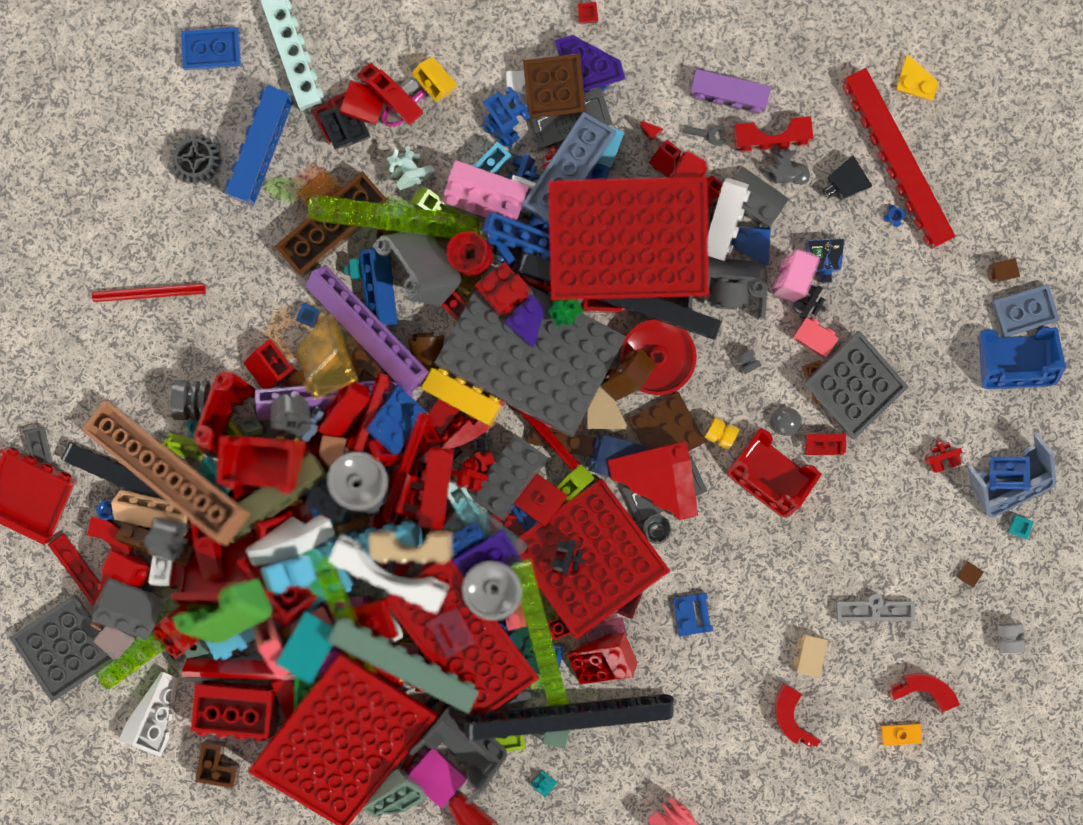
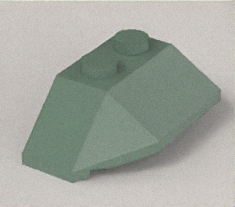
M397 769L388 776L362 810L374 817H380L382 814L401 813L425 800L427 795L414 777L408 775L403 770Z

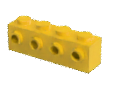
M438 368V370L431 369L421 389L492 427L502 408L498 404L499 399L491 395L488 398L483 396L482 390L475 386H472L470 389L465 386V381L458 377H455V379L448 377L449 373L441 368Z

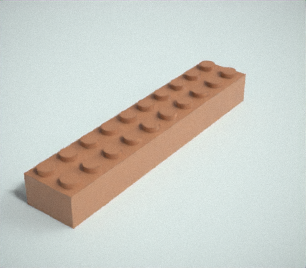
M104 400L81 431L217 542L227 546L251 513L111 402Z

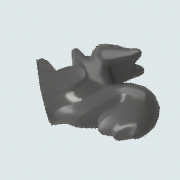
M779 149L777 155L771 158L775 165L768 164L763 170L772 183L787 184L793 181L795 185H803L809 181L810 172L807 166L803 164L792 166L790 159L796 154V150Z

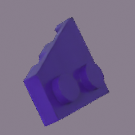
M530 294L504 324L533 348L536 343L545 306Z

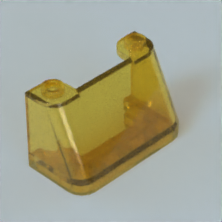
M332 314L325 316L300 343L297 347L298 351L295 352L304 371L306 391L308 394L312 393L315 399L358 380L345 349L346 340Z

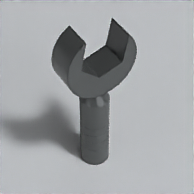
M684 125L683 133L700 137L707 136L712 145L721 146L726 142L717 141L715 137L717 131H725L721 126H715L710 132H707L704 129Z

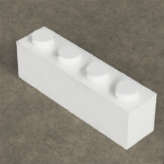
M730 178L725 179L708 233V256L725 261L727 256H731L734 248L731 242L733 238L736 239L739 227L736 226L738 220H742L745 212L742 206L744 202L748 201L750 191H748L749 184Z

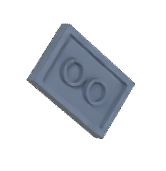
M1049 284L992 301L1003 338L1060 321Z

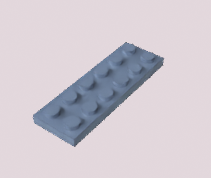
M583 112L523 202L522 208L550 223L549 181L586 180L616 135V130Z

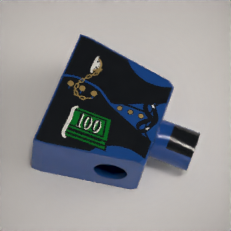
M844 239L807 241L805 243L807 253L819 257L814 273H821L822 284L833 283L832 272H838L842 268Z

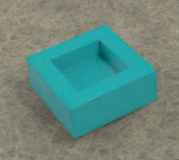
M1014 515L1008 533L1028 539L1034 521Z

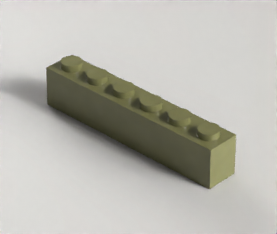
M312 454L303 457L296 489L291 490V493H279V489L275 487H262L253 491L247 499L237 502L251 514L230 542H236L255 529L254 523L256 521L268 520L313 489V487L326 480L328 474L319 459Z

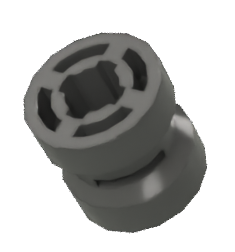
M753 349L736 358L737 362L742 365L744 374L762 366L760 361L756 360Z

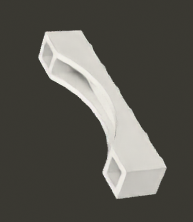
M341 535L329 559V562L335 567L350 571L353 576L362 577L372 585L381 586L389 593L398 594L404 597L406 601L417 603L430 612L437 613L449 588V585L432 577L408 579L386 572L368 557L359 542L344 535Z

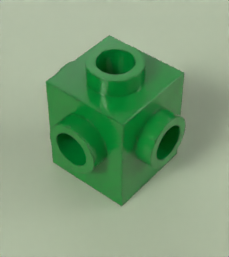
M577 299L555 300L553 302L554 305L548 310L557 327L564 324L566 326L576 322V318L584 312Z

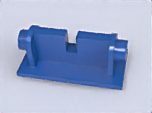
M490 114L485 116L482 122L484 130L488 134L494 135L502 146L511 149L514 142L516 143L520 139L519 133L513 128L502 133Z
M477 522L452 535L453 555L457 556V554L466 550V545L468 544L473 546L483 541L482 538L485 535Z

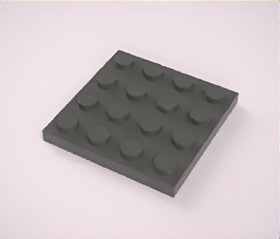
M856 331L803 382L804 386L849 437L854 440L909 388L861 331Z
M77 594L10 637L51 702L57 700L115 661L94 643V638L98 631L90 626L92 617Z

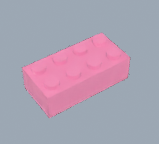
M455 160L442 203L485 218L487 214L493 212L517 222L529 186Z
M798 249L794 253H790L784 261H781L778 269L781 274L775 278L772 289H774L773 295L792 302H796L805 296L819 257Z

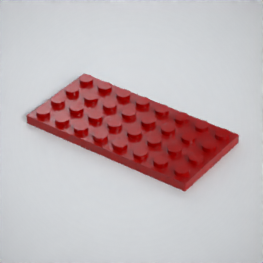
M452 558L444 563L435 562L412 578L424 579L432 577L449 585L437 613L427 611L417 603H410L398 594H389L384 598L387 606L430 663L441 668L440 672L446 675L450 672L458 676L457 681L463 684L467 681L475 685L474 689L479 693L468 714L493 712L539 679L537 673L497 620L481 618L469 609L463 597V583L466 577L459 571Z

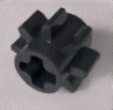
M488 434L485 437L480 435L475 438L474 442L469 443V445H474L475 447L472 452L480 450L481 455H483V450L485 449L490 452L488 445L493 444V442H488L487 440L490 435ZM484 438L486 440L484 443L486 447L477 448V439L482 440Z

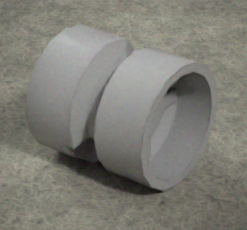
M1023 623L997 625L998 636L1002 638L999 641L1000 653L1026 651L1025 640L1021 638L1024 635Z

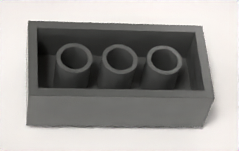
M515 434L486 473L488 481L482 482L481 491L472 492L470 497L504 521L514 508L515 501L546 464L548 457Z

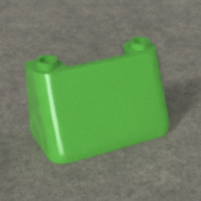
M256 579L236 584L223 590L219 599L223 608L215 613L209 612L207 606L197 611L179 614L173 617V621L181 633L212 644H219L268 619L272 609L260 580Z

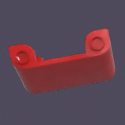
M220 372L215 377L195 433V442L200 451L206 456H212V458L218 459L220 436H225L235 405L243 406L245 399L249 397L255 398V390L257 389L234 373Z
M760 427L727 470V475L776 514L787 518L802 506L822 473L813 465L799 467L771 445L773 442L771 433Z
M220 436L217 484H224V488L236 489V485L275 487L279 489V493H291V490L296 489L306 449V441L249 436Z

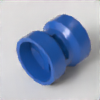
M106 500L98 504L96 510L97 515L101 519L114 520L113 509L111 508L112 501Z

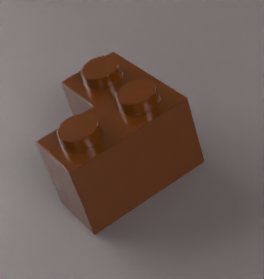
M360 343L357 344L337 373L346 381L350 378L356 382L359 381L365 371L375 378L378 372L387 374Z
M641 348L635 352L630 351L624 357V363L615 370L610 369L604 377L605 379L601 386L615 401L640 390L656 366Z
M206 739L201 744L195 782L232 789L237 785L241 765L222 762L224 742Z

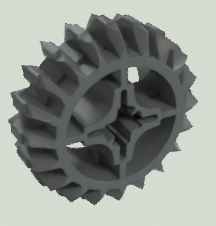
M193 133L192 138L186 134L185 141L180 137L179 141L181 143L179 145L173 143L176 150H170V153L174 155L169 157V160L174 162L170 165V168L176 169L173 172L174 175H180L179 179L181 181L186 179L187 184H190L192 179L194 185H198V179H200L202 184H205V177L212 180V177L209 175L211 172L217 175L214 167H221L216 161H221L222 158L215 156L220 153V150L215 149L217 144L215 142L211 143L212 139L210 137L205 139L204 134H200L198 137L196 133ZM198 144L205 146L210 156L200 154ZM190 146L189 153L182 155L183 151ZM196 155L199 159H196L194 163L191 159L195 158ZM181 162L189 163L192 173L185 172ZM208 163L207 167L199 172L201 165Z

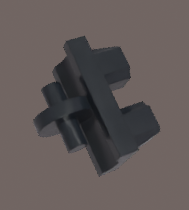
M810 284L806 296L809 297L806 303L801 300L794 302L792 309L800 314L799 317L802 319L806 318L812 307L814 309L811 314L814 316L819 311H826V307L823 306L824 298L820 297L818 302H815L823 287L819 285L815 287Z
M559 540L557 551L566 553L565 560L554 557L552 569L561 572L562 576L567 577L571 562H573V570H578L579 564L585 565L586 560L581 558L582 551L577 550L576 555L573 556L576 540Z

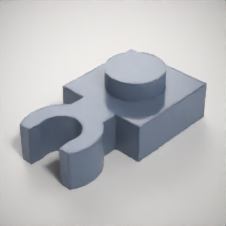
M315 405L310 413L311 429L300 436L301 439L308 442L311 436L315 435L318 428L317 423L325 415V413L321 412V407Z

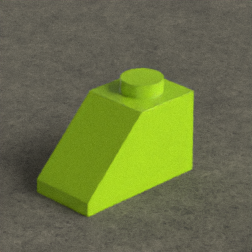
M583 464L571 472L557 486L558 489L568 495L562 506L572 500L595 479Z

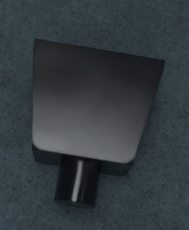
M853 155L827 177L830 185L822 190L827 199L837 194L840 200H844L870 189L872 184Z

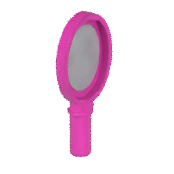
M422 88L411 98L417 103L427 94V91ZM388 106L382 114V120L388 127H396L405 122Z

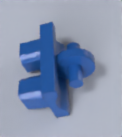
M528 154L515 156L513 166L519 168V170L514 175L532 182L534 179L538 180L540 175L536 173L538 167L534 166L535 159L531 158ZM513 173L508 174L507 179L511 180Z

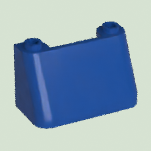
M1042 327L1035 336L998 338V333L992 329L980 331L981 383L984 389L1049 387L1060 381L1066 369L1057 327Z

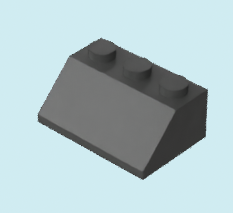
M742 166L733 180L749 184L748 191H750L748 201L744 202L742 209H745L744 214L762 227L769 228L789 198Z
M108 578L93 606L91 621L147 640L157 621L164 597Z

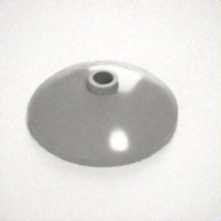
M361 452L348 453L338 458L330 468L328 488L332 497L343 507L351 510H365L376 505L384 496L387 489V475L382 464L379 461H375L371 455ZM358 483L359 487L355 488L352 484Z
M494 561L483 562L476 565L467 574L463 583V597L469 609L477 616L487 620H499L506 618L516 610L522 597V587L516 573L505 564ZM492 585H497L498 590H494L492 588Z

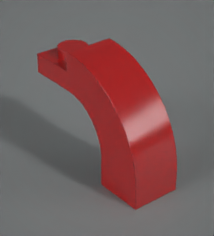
M425 426L414 459L425 455V452L429 451L431 446H438L441 443L433 426ZM410 436L396 455L389 452L378 440H372L368 445L374 460L382 461L384 466L400 464Z
M97 516L91 517L87 536L105 540L112 550L133 555V547L115 540V536L121 526L112 520H104Z
M925 673L904 675L902 677L905 684H902V682L896 683L891 686L892 690L888 691L891 699L894 701L915 691L928 692L933 697L938 710L942 713L960 705L955 693L945 682Z
M782 683L774 704L775 717L780 729L796 745L801 738L800 742L806 746L811 747L814 745L818 747L821 740L800 728L795 721V707L802 694Z

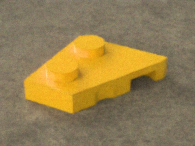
M906 55L896 91L933 101L939 82L910 55Z

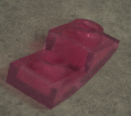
M618 617L599 623L584 634L586 644L606 635L625 632L627 636L623 618Z

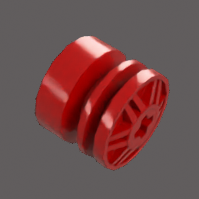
M465 231L458 233L448 244L447 256L449 262L455 269L467 276L475 277L482 275L490 268L493 262L492 247L485 239L474 232ZM471 252L475 255L474 259L469 255Z

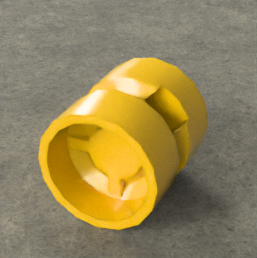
M715 416L704 438L713 443L718 441V446L729 450L739 432V428L732 424L726 426L724 420Z

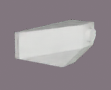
M161 671L126 722L119 741L161 757L169 739L170 732H166L165 729L167 721L172 720V714H169L168 710L169 704L175 701L178 678Z

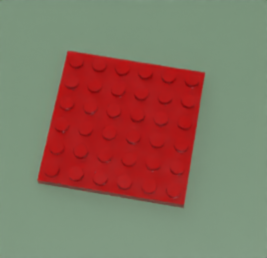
M602 478L560 507L546 527L538 523L512 542L531 572L533 581L576 640L671 572ZM570 539L576 540L573 556L576 555L577 550L582 551L581 558L586 560L585 565L579 564L578 570L572 569L573 562H571L567 577L561 575V572L552 569L554 557L565 560L566 553L557 551L559 540L570 541Z

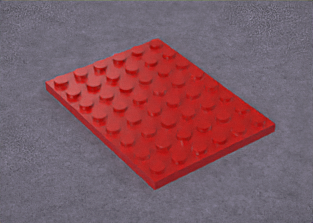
M707 177L549 181L551 300L709 296Z
M340 652L249 767L248 773L333 824L350 825L434 721L437 714Z

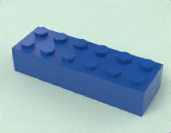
M266 85V88L262 89L259 100L261 101L259 107H255L252 118L254 120L252 125L247 127L246 141L239 148L240 156L238 161H235L233 164V175L231 179L227 180L225 185L228 196L253 207L294 102L288 92Z

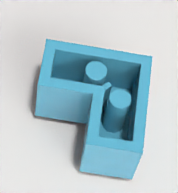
M297 555L260 568L267 591L275 592V594L286 591V587L293 585V587L299 586L300 588L309 586L311 581L317 579L309 556Z

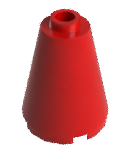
M456 793L448 800L450 802L448 808L456 825H499L496 820L473 801L467 804L465 801L468 797L463 793L461 795Z

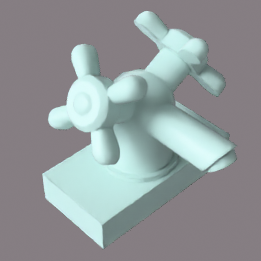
M408 145L405 147V154L398 155L399 150L394 149L393 155L387 158L390 164L389 171L393 173L391 175L392 178H399L404 174L396 183L400 190L424 183L435 171L431 165L418 168L413 160L414 158H420L421 154H415Z

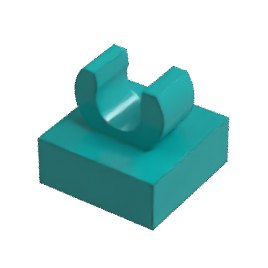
M350 259V266L343 267V274L351 275V279L362 280L360 259Z
M542 770L530 786L546 798L557 784V781Z

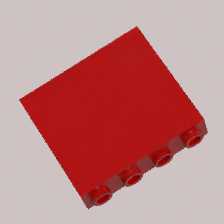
M15 447L1 449L0 524L45 545L51 541L77 480L72 478V475L67 472L55 470L54 466L38 462L34 456L20 453V450Z
M191 529L184 537L187 539L186 544L194 547ZM250 531L234 543L229 542L227 546L221 543L222 578L204 580L194 551L187 567L182 565L178 593H172L171 600L179 605L182 603L183 605H221L219 599L223 590L236 584L248 582L235 563L247 555L246 549L256 543L254 531Z

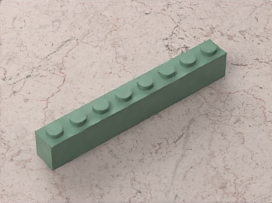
M346 618L336 620L326 641L461 711L469 713L479 693L474 689L475 685L467 681L464 684L457 681L458 676L450 672L447 675L440 672L441 668L433 663H430L428 666L423 663L424 659L418 655L413 654L411 657L405 654L406 649L398 645L395 648L388 645L389 640L378 636V638L371 636L372 632L364 627H361L360 630L353 627L354 622Z

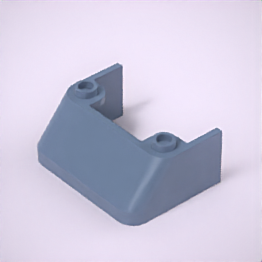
M1037 432L1033 433L1034 445L1025 448L1021 456L1030 457V491H1024V489H996V491H990L989 475L986 472H976L972 465L967 466L970 484L988 517H996L1055 486L1054 453ZM996 477V481L1024 482V478Z

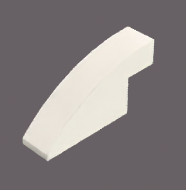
M321 514L306 525L292 516L246 549V553L254 566L274 563L297 556L320 545L334 536L335 532L330 520Z

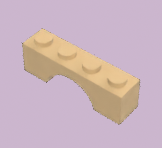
M374 531L369 535L370 559H376L377 562H387L388 559H396V562L416 560V562L423 563L428 560H435L437 563H444L453 555L452 532H432L428 536L426 543L418 547H409L402 544L396 538L393 531Z

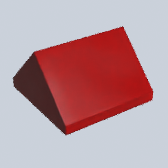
M407 475L395 509L396 513L416 518L417 510L422 506V501H419L420 489H424L425 482H421V478Z

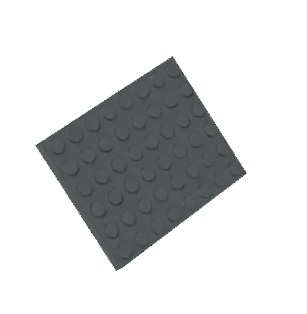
M491 265L484 273L482 279L496 269V267ZM527 284L530 288L528 295L532 294L545 306L536 343L532 348L504 324L522 303L518 301L513 305L514 309L506 315L503 313L498 316L481 294L475 290L434 365L573 438L626 336L583 313L576 318V322L569 326L564 324L557 327L548 312L554 305L553 302L555 300H551V296Z

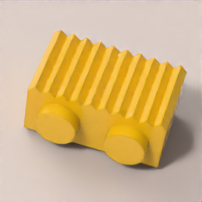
M433 56L419 63L412 73V76L417 79L422 88L434 99V102L449 96L458 86Z

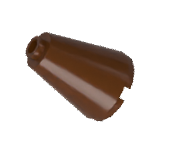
M434 332L413 334V338L409 335L406 336L410 353L428 371L423 384L432 368L435 370L440 368L434 364L444 346L445 336L442 332H439V336H433Z

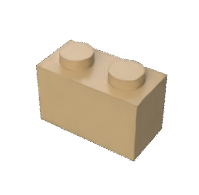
M803 634L802 638L799 637L797 641L798 657L795 656L793 660L795 672L820 678L828 640Z

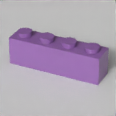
M696 69L690 95L699 101L709 99L716 105H723V103L731 104V108L740 110L744 107L748 108L751 113L760 114V112H764L766 109L771 86Z

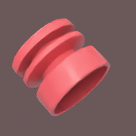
M672 796L668 799L673 806L672 808L666 803L662 804L666 811L665 815L656 810L648 818L651 825H698L687 807Z

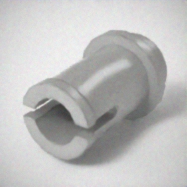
M411 76L410 80L401 88L410 95L416 89H421L422 85L417 82L414 76Z

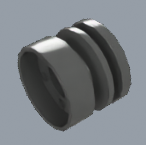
M175 380L173 382L171 390V414L173 420H188L190 413H192V418L195 421L201 418L211 390L209 381H202V383L195 381L192 389L188 380Z

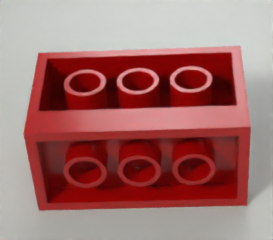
M204 680L195 684L190 732H196L198 736H208V733L216 734L215 737L227 738V735H231L239 740L252 737L254 741H266V739L276 733L279 700L273 686Z

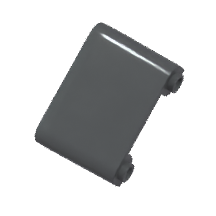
M420 228L381 236L373 245L380 255L385 256L389 253H395L409 272L410 277L405 282L404 291L411 301L440 307L460 284L461 276L458 270L451 265L448 256L428 230Z

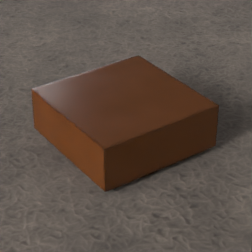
M966 561L956 577L974 588L984 571Z

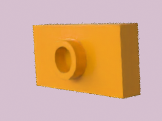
M920 723L881 726L883 746L922 743Z

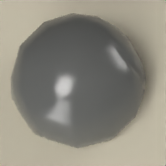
M781 407L772 414L771 426L777 434L792 436L801 428L802 418L795 409Z
M653 514L644 521L642 530L648 541L654 544H661L670 537L672 528L667 518L661 514ZM660 526L662 530L652 529V527Z

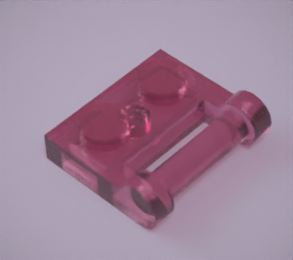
M457 607L426 622L428 629L432 630L443 650L441 653L444 658L475 643V639ZM442 623L454 644L453 646L449 647L438 627L439 624Z

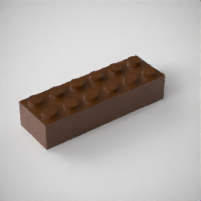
M362 171L275 245V247L303 278L390 203Z

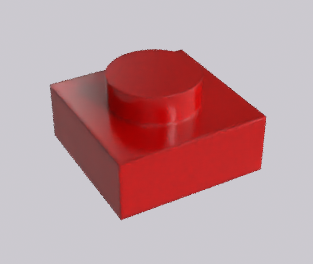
M597 2L577 4L579 24L598 23Z

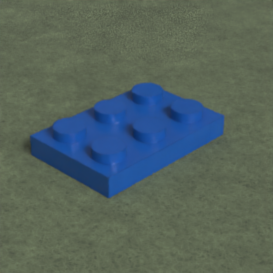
M238 27L181 31L184 70L242 67Z
M399 385L395 386L366 430L389 452L396 455L410 436L419 412L424 413L425 410Z

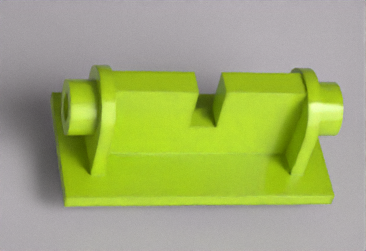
M169 433L168 439L165 438L164 444L177 455L202 461L203 453L197 446L195 439Z

